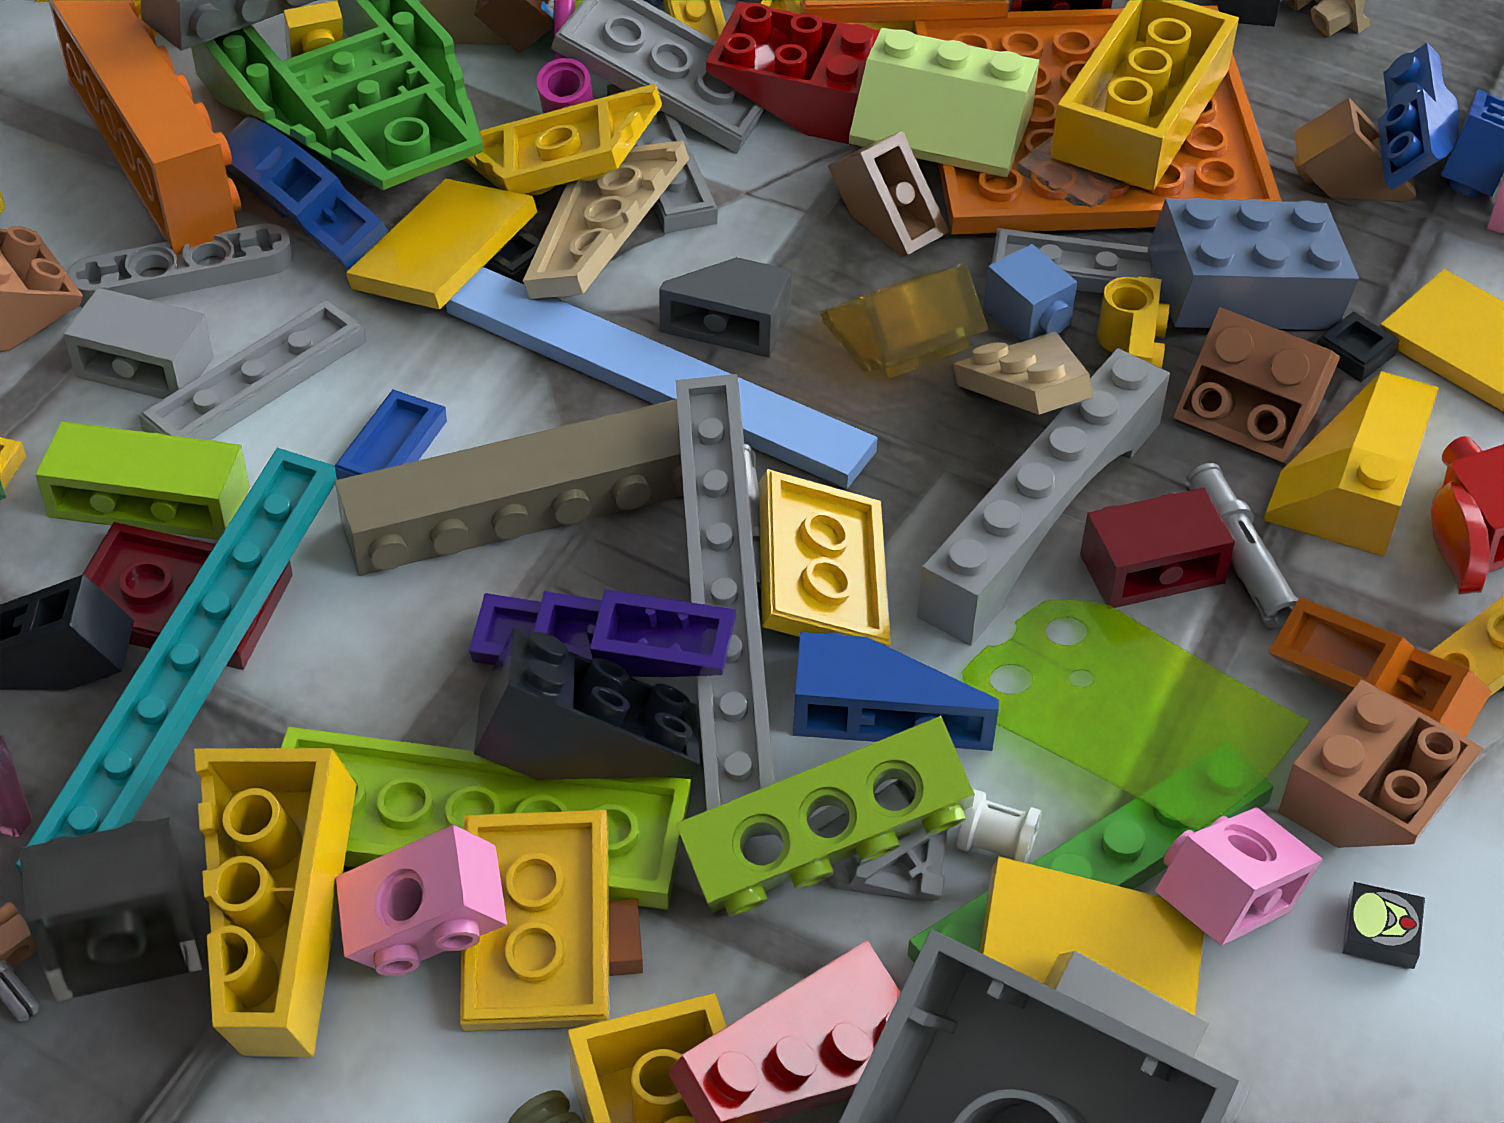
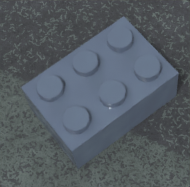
M1165 198L1148 248L1158 279H1162L1161 290L1166 304H1170L1169 313L1174 327L1211 328L1217 311L1221 307L1276 329L1329 330L1342 320L1359 281L1357 272L1327 203L1312 201H1260L1256 199L1210 200L1205 198Z

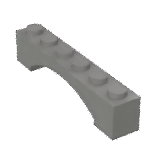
M1117 348L1090 378L1093 397L1065 406L922 567L917 617L972 646L1005 607L1006 598L1025 565L1071 501L1099 471L1115 458L1124 455L1131 459L1159 426L1170 373Z

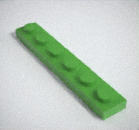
M1226 742L1031 864L1133 890L1168 868L1164 864V857L1170 846L1182 833L1187 830H1192L1193 832L1211 826L1222 816L1231 818L1255 807L1260 809L1269 803L1274 786ZM988 891L909 939L907 955L915 963L931 929L979 952Z

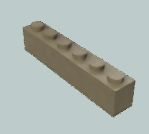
M677 399L335 480L341 523L358 575L362 576L382 570H390L402 565L442 555L455 554L462 550L515 539L523 535L563 525L576 524L583 520L624 510H632L644 505L684 496Z

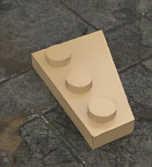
M1056 331L1010 346L1006 343L982 345L972 351L973 357L953 363L957 386L1038 415L1093 397L1088 371Z

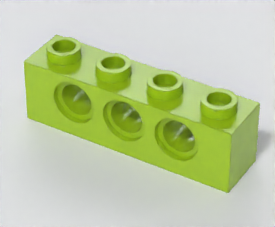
M939 716L680 821L676 825L712 913L725 908L728 916H736L766 903L768 898L765 891L792 881L795 889H802L829 878L834 874L831 864L858 854L860 861L863 863L887 855L900 847L897 837L924 827L927 836L959 825L966 820L963 810L973 807L975 793L944 721ZM899 779L906 782L912 788L915 797L908 807L898 811H891L880 806L875 800L874 792L876 788L886 780ZM827 805L839 807L849 818L847 828L840 835L832 838L820 837L808 826L813 812ZM759 832L773 833L783 842V848L779 857L767 865L753 864L743 856L745 843L752 835Z

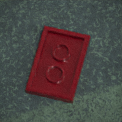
M113 522L83 574L134 620L129 644L151 649L216 544ZM290 560L226 666L244 670L293 576Z

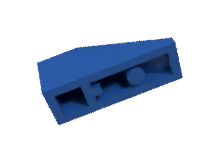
M1477 89L1459 129L1453 150L1449 153L1441 176L1450 179L1448 183L1450 188L1473 198H1478L1480 192L1493 196L1504 174V99Z
M800 632L793 736L877 742L941 716L955 748L993 750L999 699L868 637L848 636L839 633Z

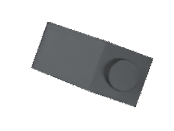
M736 257L663 281L659 288L660 332L770 358L790 314L792 270Z

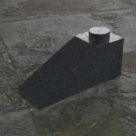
M84 574L0 604V689L70 690L122 672L134 620Z

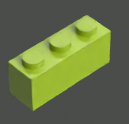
M65 421L60 422L35 474L47 517L110 526L113 522L162 533L214 540L220 539L246 498L250 488L242 445Z

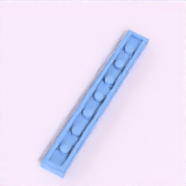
M484 267L446 303L448 314L652 404L677 399L675 380L730 375L728 372L554 297L530 299L524 284ZM738 377L744 444H748L756 450L845 489L849 488L876 453L878 437Z

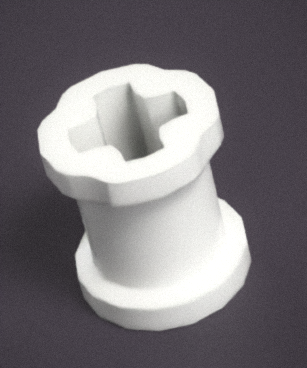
M974 790L973 807L965 811L966 820L961 823L957 849L967 852L973 846L1011 858L1012 860L1028 863L1038 832L1042 810L1032 807L1027 812L1016 810L988 801L985 792Z

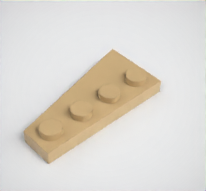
M684 141L633 146L618 169L609 171L602 177L592 181H582L579 179L566 184L523 279L530 299L549 297L567 299L586 292L688 162L689 156Z

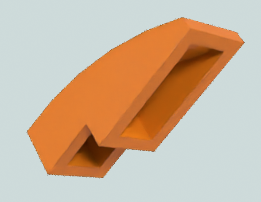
M1302 597L1297 601L1268 651L1274 658L1345 696H1348L1362 679L1465 738L1492 693L1470 669L1416 649L1403 636Z

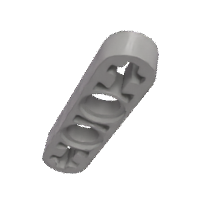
M261 223L239 227L215 235L214 241L192 248L189 247V244L184 245L183 253L175 255L170 243L166 241L88 256L72 264L67 274L83 295L80 307L83 308L97 288L150 300L275 275L283 272L290 266L293 261L290 235L285 228L277 224ZM271 248L269 251H262L261 249ZM241 252L242 257L236 258L235 253ZM211 256L224 259L222 262L212 266L196 264L201 259ZM160 267L167 270L165 273L155 277L140 276V273L149 268ZM127 274L128 279H120L121 275ZM101 281V283L90 285L91 282Z

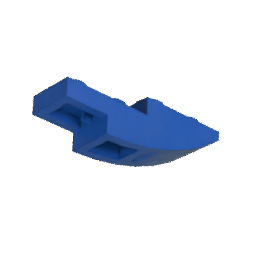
M1425 43L1412 53L1401 55L1390 65L1389 69L1383 72L1388 109L1378 119L1385 184L1391 190L1403 185L1446 157L1453 150L1457 140L1459 129L1457 98L1444 86L1440 55L1428 43Z
M248 115L225 137L233 161L232 165L225 168L282 218L285 216L289 218L347 270L388 232L383 221L343 187L337 176L300 146L265 122Z

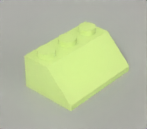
M881 28L866 61L849 134V144L865 147L868 144L903 131L915 158L1008 177L1033 112L1039 60L1020 56L1010 51L999 52L970 46L961 41H946L916 35L907 30Z

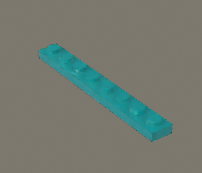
M278 447L276 448L15 864L23 879L81 900L86 899L333 489L335 480H337L334 465Z

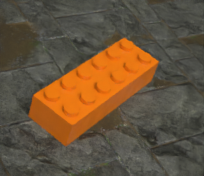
M49 0L68 81L164 240L170 243L175 255L183 253L184 245L189 244V247L192 248L214 241L215 235L236 229L237 224L234 212L241 210V201L234 182L231 178H227L225 167L233 163L227 140L221 131L213 133L211 121L202 102L194 104L192 93L184 74L175 75L166 47L164 45L156 46L152 28L138 18L134 1Z

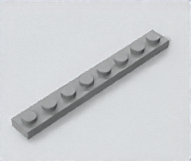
M737 374L675 380L692 603L736 610V619L723 675L697 676L707 811L775 783ZM759 832L752 835L751 837L775 834L770 832Z

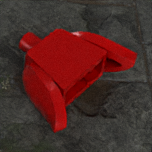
M1462 436L1453 440L1443 451L1441 460L1447 466L1443 486L1435 494L1431 507L1433 537L1443 559L1455 578L1459 595L1481 593L1488 573L1504 568V444L1483 451L1470 437Z

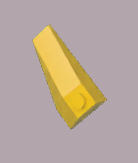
M1381 371L1281 470L1267 507L1264 521L1385 557L1439 387Z

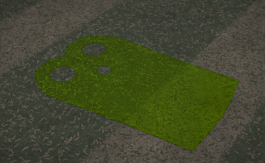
M1046 600L1015 621L1017 629L1010 640L996 646L987 645L961 672L964 683L999 699L997 725L1106 780L1195 831L1206 827L1260 785L1279 765L1311 722L1212 667L1120 610L1097 602L1081 600ZM1063 617L1074 618L1086 626L1087 636L1077 644L1060 645L1048 638L1046 627L1055 619ZM1017 665L1030 672L1032 684L1023 692L1006 694L997 691L992 686L990 676L994 670L1001 666ZM1084 670L1092 674L1094 680L1092 684L1086 687H1078L1069 681V676L1075 671Z

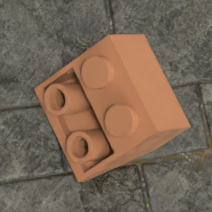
M21 226L0 229V351H10L80 306L83 298L82 293L46 246L40 235L36 231Z
M1219 307L1173 418L1286 463L1316 414L1340 356L1330 349Z
M1361 679L1294 761L1278 813L1337 848L1415 844L1478 760L1483 747Z

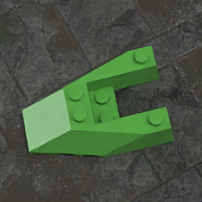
M337 0L343 18V31L349 38L281 61L252 25L191 47L196 75L219 103L245 118L251 115L265 122L300 146L312 157L334 170L382 190L483 152V142L471 101L467 97L463 73L460 65L458 66L455 56L453 39L418 0Z

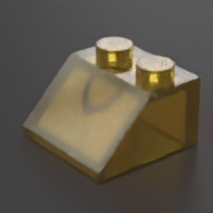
M966 263L920 274L819 311L823 323L864 372L885 369L888 378L921 367L919 356L934 350L938 359L971 348L969 337L988 330Z

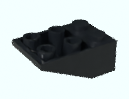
M513 628L480 695L474 754L536 780L694 776L700 765L696 704L691 703L684 693L672 686L658 683L653 687L629 677L627 671L613 661L604 658H594L591 661L567 650V647L560 640L542 632L527 634Z

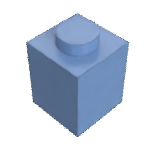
M1031 244L988 266L983 309L1021 342L1054 331L1059 334L1067 326L1071 325L1077 281Z

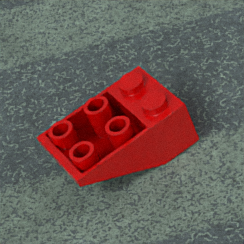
M738 1L706 61V71L805 135L849 144V134L866 61L880 30L871 29L862 24H847L823 19L813 14H799L770 8L761 3Z

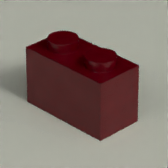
M1199 488L1181 493H1168L1153 499L1120 506L1112 505L1101 510L1087 512L1080 556L1107 608L1113 609L1225 584L1235 540L1206 489Z

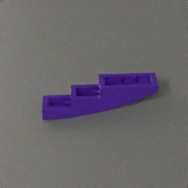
M605 589L602 600L544 591L541 602L485 593L469 653L473 662L495 665L512 629L515 628L527 634L542 632L560 640L567 647L568 651L591 661L594 658H604L613 661L624 668L629 677L665 678L723 675L736 619V610Z

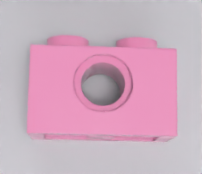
M1255 807L1231 818L1222 816L1211 826L1197 832L1187 830L1173 842L1164 857V864L1168 866V869L1155 892L1222 946L1290 913L1323 858L1258 807Z
M451 825L336 876L344 957L376 969V972L380 975L399 976L415 971L420 966V961L444 951H459L470 948L480 941V936L507 925L496 845L455 825Z

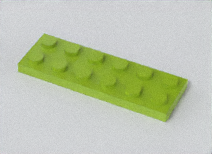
M296 727L287 728L281 748H332L357 784L344 866L359 867L451 825L464 830V815L607 810L609 901L638 899V906L668 910L682 842L676 823L687 818L691 798V779L662 776L536 780L477 756L471 750Z

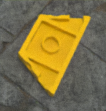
M654 83L480 130L483 152L463 160L499 189L528 195L543 194L556 185L579 179L582 181L598 179L607 172L619 168L662 107L657 85Z

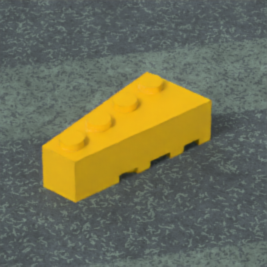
M332 748L194 749L195 769L201 778L202 803H198L199 829L205 836L207 870L202 871L204 898L209 902L211 933L207 934L213 1027L242 1056L314 1057L338 907L336 876L343 874L357 784Z

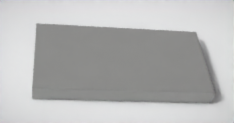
M583 0L555 35L551 49L567 58L581 62L588 70L626 91L656 83L662 101V107L659 110L735 153H738L766 112L765 108L706 71V61L716 41L643 0Z

